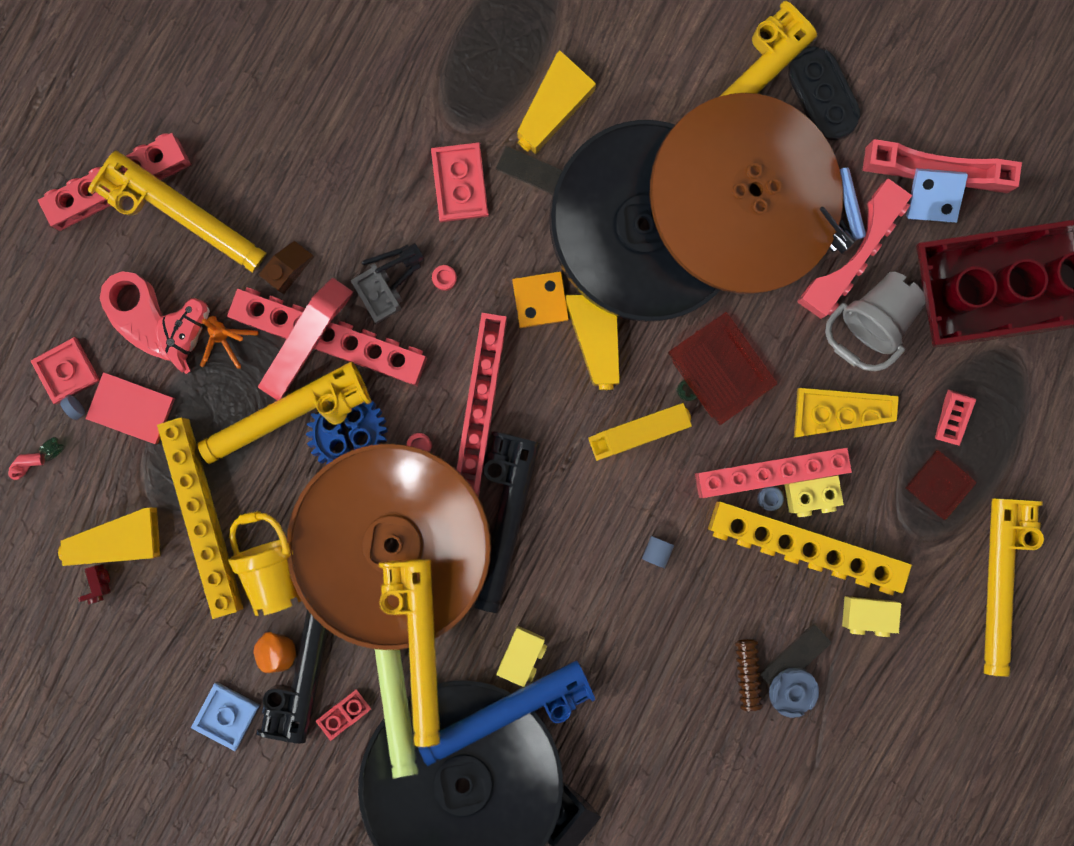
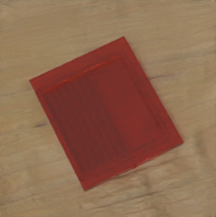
M727 312L702 329L697 330L695 334L668 352L677 370L719 426L745 407L750 406L752 402L777 385L775 379Z

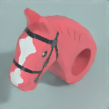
M124 271L111 275L102 285L100 301L113 327L137 348L150 355L171 361L179 371L188 374L190 369L186 359L198 342L204 327L202 319H207L210 310L208 305L202 300L191 298L179 311L163 316L153 285L143 277ZM128 285H136L140 292V300L137 306L129 311H121L117 303L120 290Z

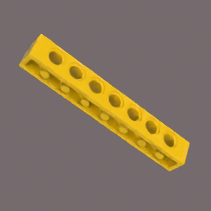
M178 418L157 424L212 619L238 612L244 608L234 573L228 562V552L190 420Z
M716 501L708 526V530L714 531L713 537L727 541L729 536L738 539L737 545L751 549L753 544L761 547L760 552L775 556L776 552L785 555L784 560L798 564L799 560L808 562L807 568L822 572L823 568L832 570V576L846 580L847 576L856 578V584L870 588L872 583L880 586V592L894 595L895 591L899 593L904 592L912 566L911 564ZM735 519L741 520L743 525L738 533H734L731 529V523ZM763 527L766 530V536L763 540L758 541L755 537V531L757 528ZM786 534L789 537L790 543L786 548H781L779 538ZM810 542L813 546V552L811 555L805 556L803 546ZM834 550L837 559L834 563L829 564L827 554ZM858 558L860 568L853 572L850 566L853 559ZM881 566L884 570V575L882 578L876 579L875 569Z

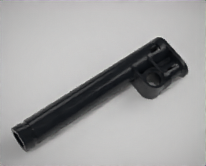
M492 431L491 435L494 436L491 452H488L484 475L492 482L504 484L491 537V556L488 574L483 588L475 601L474 608L490 613H498L540 443ZM501 441H503L501 452H499ZM522 449L529 451L527 461L520 460ZM494 463L502 467V474L497 478L491 477L488 473L489 466Z
M308 609L292 687L275 685L264 694L262 709L264 717L262 727L257 729L256 734L258 736L289 743H306L328 635V629L321 625ZM273 692L281 695L282 702L280 704L272 701L271 694ZM295 721L299 722L298 728L294 727Z

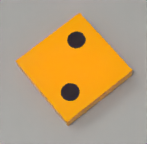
M561 271L512 279L520 328L569 320Z

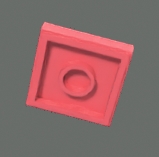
M76 337L31 360L52 403L56 405L67 395L73 396L100 381Z

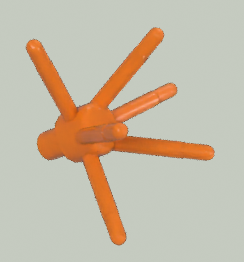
M215 316L202 319V323L208 327L207 331L210 337L200 366H205L214 343L221 342L236 368L240 369L241 365L226 338L229 336L238 341H243V337L239 335L256 336L259 332L254 330L226 329L224 324L218 322Z

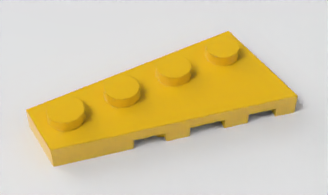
M798 388L794 438L897 421L899 396Z

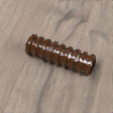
M743 639L735 642V646L738 647L736 654L739 655L736 658V661L739 662L737 669L740 670L738 678L741 680L738 682V685L741 686L739 693L742 694L739 697L742 702L740 709L743 711H758L763 708V704L760 703L762 696L759 695L762 689L759 688L761 681L758 680L760 672L757 671L760 668V665L757 664L759 657L756 656L758 649L755 647L758 645V642L754 639Z

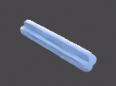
M848 167L841 168L843 203L850 231L856 240L862 239L866 236L850 169Z

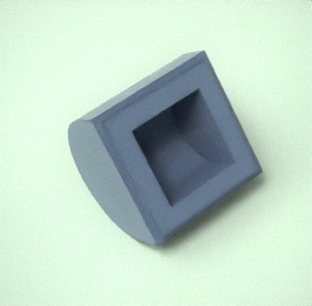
M650 536L641 559L665 568L674 545Z

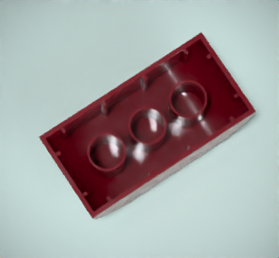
M1074 220L922 242L916 245L933 347L955 346L1074 328Z

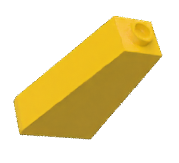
M561 51L556 54L517 131L518 143L527 152L531 150L536 154L595 92L596 83Z
M566 295V306L593 386H599V390H613L614 385L619 384L617 316L597 307L583 295Z
M684 403L608 429L588 439L595 459L598 461L692 427L690 422L691 415L689 410L685 408Z
M157 507L138 510L61 540L58 556L62 561V566L160 557Z

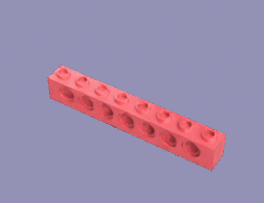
M246 287L245 291L237 289L227 317L285 339L288 338L306 309L295 304L292 305V308L284 306L283 300L273 296H269V299L259 297L261 292ZM263 304L264 313L261 316H255V307ZM287 313V322L283 325H278L277 317L279 314ZM339 321L338 325L330 322L325 331L332 329L335 332L332 341L325 342L322 335L314 347L315 350L348 362L352 361L359 366L418 386L427 358L422 355L423 351L409 346L408 350L399 347L400 342L386 338L385 342L376 339L377 334L364 329L362 333L352 330L353 325ZM350 338H357L358 346L354 350H348L346 347V343ZM374 346H379L382 350L380 357L372 359L369 355L370 349ZM398 354L404 355V365L394 367L392 363L393 358Z
M487 313L481 314L456 469L470 483L478 497L507 324L506 316Z

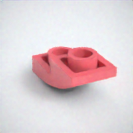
M356 689L319 717L316 723L329 740L332 741L350 725H353L368 713L371 708Z

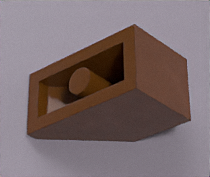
M293 241L271 258L259 273V276L284 295L314 256L296 241Z

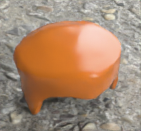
M266 632L254 646L255 661L258 668L264 673L288 670L293 665L296 657L293 641L283 634Z

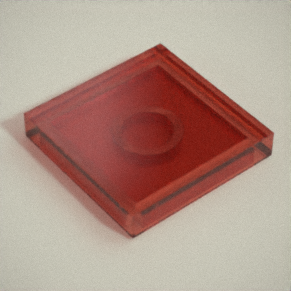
M937 450L905 489L938 517L946 520L977 482Z

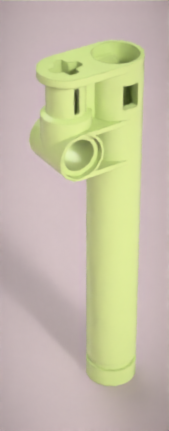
M375 649L390 761L393 766V778L418 774L400 650Z

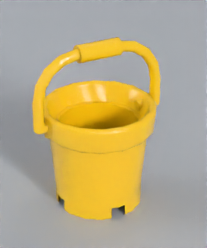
M260 511L239 515L238 519L234 520L230 527L229 538L234 556L228 562L232 571L238 574L254 615L259 616L260 609L263 610L264 615L287 609L292 606L291 599L297 597L298 603L301 602L289 572L287 559L290 557V548L281 525L273 517ZM265 520L275 528L280 540L265 543L243 552L239 551L236 541V529L239 524L243 525Z

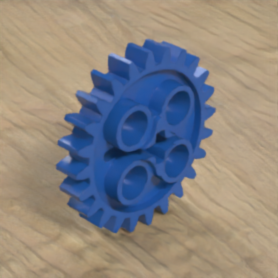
M373 401L369 404L363 402L352 408V412L348 413L345 419L346 426L351 430L348 434L354 449L387 442V439L381 436V434L388 432L386 427L381 426L387 421L384 417L378 418L383 412L380 408L375 409L376 404ZM311 413L315 421L309 422L307 425L313 431L307 432L306 436L313 440L309 441L307 445L311 448L316 447L311 453L313 456H319L317 461L321 464L326 462L327 465L337 457L350 452L349 440L343 435L346 433L343 423L337 424L332 430H327L329 422L320 413ZM353 413H361L358 421L350 422V417ZM368 435V440L364 445H357V440L360 436ZM338 443H344L343 450L340 453H334V446Z

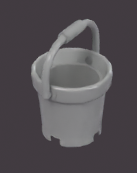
M889 272L860 300H855L849 305L841 303L826 322L825 334L828 343L835 349L834 352L853 367L857 366L867 371L883 370L892 365L905 351V348L901 345L903 343L902 336L926 306L924 292L914 282L910 286L904 283L905 275ZM843 311V319L847 327L861 342L882 354H894L884 363L877 365L865 364L860 361L859 357L834 340L832 324Z

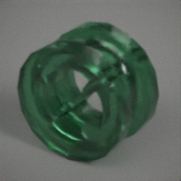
M689 378L684 379L677 387L678 396L684 401H692L700 394ZM688 383L692 384V389L695 390L694 395L691 393L690 397L685 396V391L682 390L683 385L688 386Z
M57 437L46 441L38 450L40 454H45L44 458L46 461L54 459L65 448L63 444H58L59 440Z

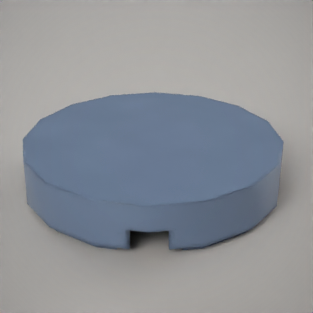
M799 667L781 671L773 679L769 688V698L772 706L781 715L789 718L805 715L804 712L808 709L811 710L819 697V686L815 678L807 670Z

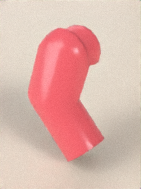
M34 453L17 456L9 467V477L13 480H19L31 466L44 465V454Z

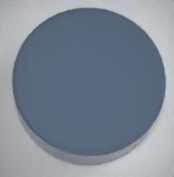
M67 395L60 401L63 411L70 418L78 420L85 415L83 406L75 397Z
M771 486L762 488L758 493L757 500L760 507L764 510L775 511L782 506L784 497L779 488Z

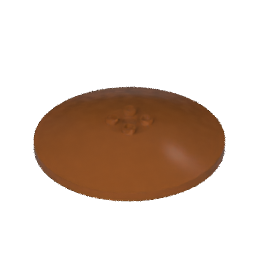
M734 93L700 104L688 112L670 130L659 148L652 168L650 201L654 222L664 245L674 259L688 273L698 280L723 291L754 294L787 286L803 277L818 264L832 244L833 235L836 233L835 229L820 211V208L824 207L839 225L843 208V186L840 169L830 144L823 133L806 115L784 101L770 96L754 93ZM753 183L759 187L760 194L758 197L751 195L749 191L750 184Z
M378 444L366 446L345 453L328 463L309 481L294 506L287 531V542L290 548V557L287 559L289 572L298 596L305 607L321 625L336 636L358 646L371 649L400 650L409 648L407 614H387L380 607V598L382 597L381 585L384 583L383 568L379 567V562L430 560L434 638L450 630L470 610L483 588L490 564L491 535L482 503L473 487L459 471L442 458L428 451L407 445ZM389 538H395L398 541L399 548L396 552H391L387 549L386 542ZM416 572L417 582H420V572ZM389 595L388 602L390 606L398 607L400 603L398 597Z

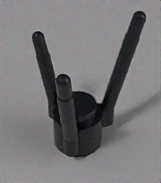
M821 207L820 211L836 231L829 249L832 252L836 249L840 253L845 252L855 243L856 239L852 236L851 231L846 227L842 219L838 225L824 207Z
M414 243L410 246L407 244L399 249L363 260L362 265L399 255L398 258L375 269L376 273H380L403 262L406 268L411 266L390 287L392 290L401 285L414 271L421 268L419 263L424 261V257L418 246Z

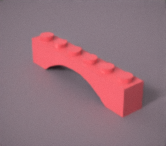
M873 139L866 146L862 171L914 179L916 168L966 172L968 176L965 187L1008 194L1019 187L1022 162L1004 159H967L940 156L917 151L899 143Z
M886 179L867 203L866 236L863 238L855 255L840 270L813 280L797 302L820 319L827 315L831 316L840 305L837 303L840 296H846L853 287L852 279L855 275L860 276L868 266L865 263L870 255L874 256L881 248L882 244L879 242L884 235L888 237L895 228L894 220L898 215L902 217L908 210L910 204L907 202L912 195L890 179Z

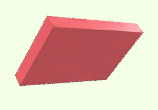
M480 142L431 148L439 221L448 222L489 217Z
M103 372L86 419L158 445L160 434L157 424L167 421L175 398Z

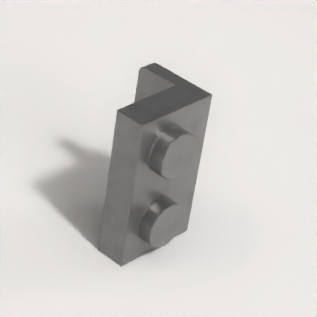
M374 263L371 265V269L350 281L374 322L378 324L402 310L399 305L402 299L395 288L390 290L386 283L390 280L386 271L375 272V269L378 267Z

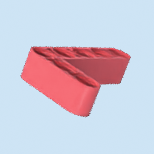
M332 278L314 295L258 386L260 390L276 400L283 398L329 323L344 308L354 291Z

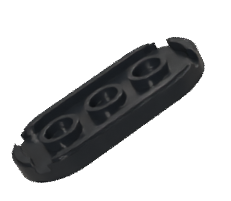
M806 47L789 65L788 76L790 83L807 117L818 127L824 137L828 140L843 139L849 136L858 124L860 118L859 105L833 54L819 47Z

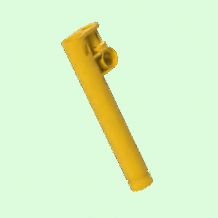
M783 1L780 4V10L774 16H769L758 25L752 36V43L762 56L720 96L734 93L758 94L817 37V32L812 24L791 3ZM760 32L768 33L770 39H763Z
M117 150L108 157L88 188L89 193H98L108 200L107 203L118 212L129 216L138 214L146 202H149L240 265H244L252 273L258 268L267 254L261 248L255 247V244ZM122 166L128 169L125 174L119 171ZM131 197L134 201V206L131 210L126 211L123 207V201L125 198Z
M351 361L213 434L209 439L206 438L198 442L197 446L203 459L208 464H211L315 408L329 423L334 425L340 424L346 419L347 414L352 412V408L363 402L366 404L371 403V398L359 370Z
M991 499L984 648L985 663L983 673L987 675L1010 676L1009 663H1011L1016 549L1037 550L1044 542V536L1040 531L1041 523L1038 522L1039 506L1043 505L1041 501ZM1027 532L1031 534V542L1029 544H1026L1024 540Z
M428 559L379 562V567L383 568L384 583L381 585V609L387 614H407L413 731L415 732L414 745L418 747L435 746L440 744V733L438 732L439 714L431 563ZM416 572H420V582H417ZM389 595L398 597L400 602L398 607L390 606L388 602Z

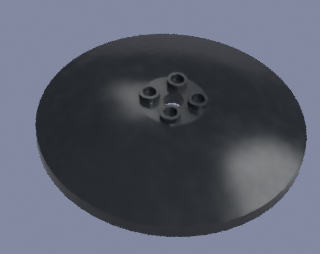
M627 121L613 125L592 136L577 149L563 167L555 184L550 203L549 221L552 244L556 257L567 278L587 300L597 307L615 316L634 321L655 322L686 315L706 304L720 291V289L714 288L695 278L674 259L664 245L654 222L650 201L652 168L662 142L675 126V124L664 121ZM639 218H645L649 222L647 231L639 229L637 224Z
M449 681L437 684L438 731L511 693L494 685L476 681ZM412 695L407 697L414 741ZM534 711L441 760H436L437 762L430 766L426 765L418 746L414 745L418 774L393 778L392 775L393 766L390 761L385 719L378 725L364 752L358 781L360 812L367 834L374 846H546L555 829L561 810L563 773L560 757L553 738L543 721ZM465 778L469 781L470 788L466 793H459L457 791L456 783L459 779Z

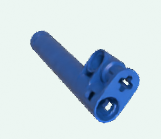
M575 660L438 731L440 733V744L418 747L426 765L430 766L437 762L436 760H441L543 706L552 722L562 723L570 717L571 711L575 710L577 705L589 699L592 702L596 699L578 661Z

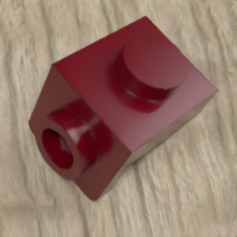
M103 564L86 568L85 573L91 593L78 597V601L87 600L89 605L104 600L102 595L111 593L108 585L110 576L107 569L103 567Z

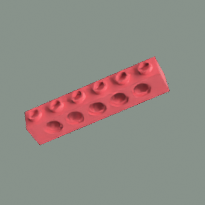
M173 133L161 134L155 138L154 142L148 145L137 146L133 149L132 153L126 155L127 158L136 164H140L142 168L160 180L191 166L179 139ZM163 153L162 160L154 163L155 156ZM122 166L119 171L125 174L128 169ZM101 167L93 168L88 172V175L82 178L69 180L66 186L60 189L47 191L44 197L38 199L51 227L61 231L111 206L107 203L108 200L96 192L94 195L88 196V188ZM73 197V204L67 208V200Z
M840 448L695 473L699 498H707L852 473L848 449Z

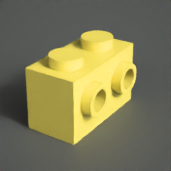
M838 475L784 484L789 513H797V517L812 515V510L821 509L822 513L837 511L836 506L844 505Z
M845 596L842 626L850 629V633L865 635V630L875 631V635L881 637H890V633L899 634L901 603L891 600Z
M517 625L496 675L522 687H525L527 681L531 683L537 671L533 667L536 659H542L547 645L544 644L545 637Z

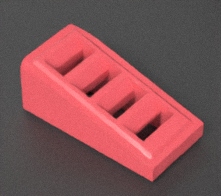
M948 389L935 439L960 446L976 402L974 397ZM955 401L964 402L963 407L955 405ZM952 410L959 411L961 415H953L951 412ZM949 419L959 422L958 426L948 424ZM945 429L956 431L955 436L944 433Z

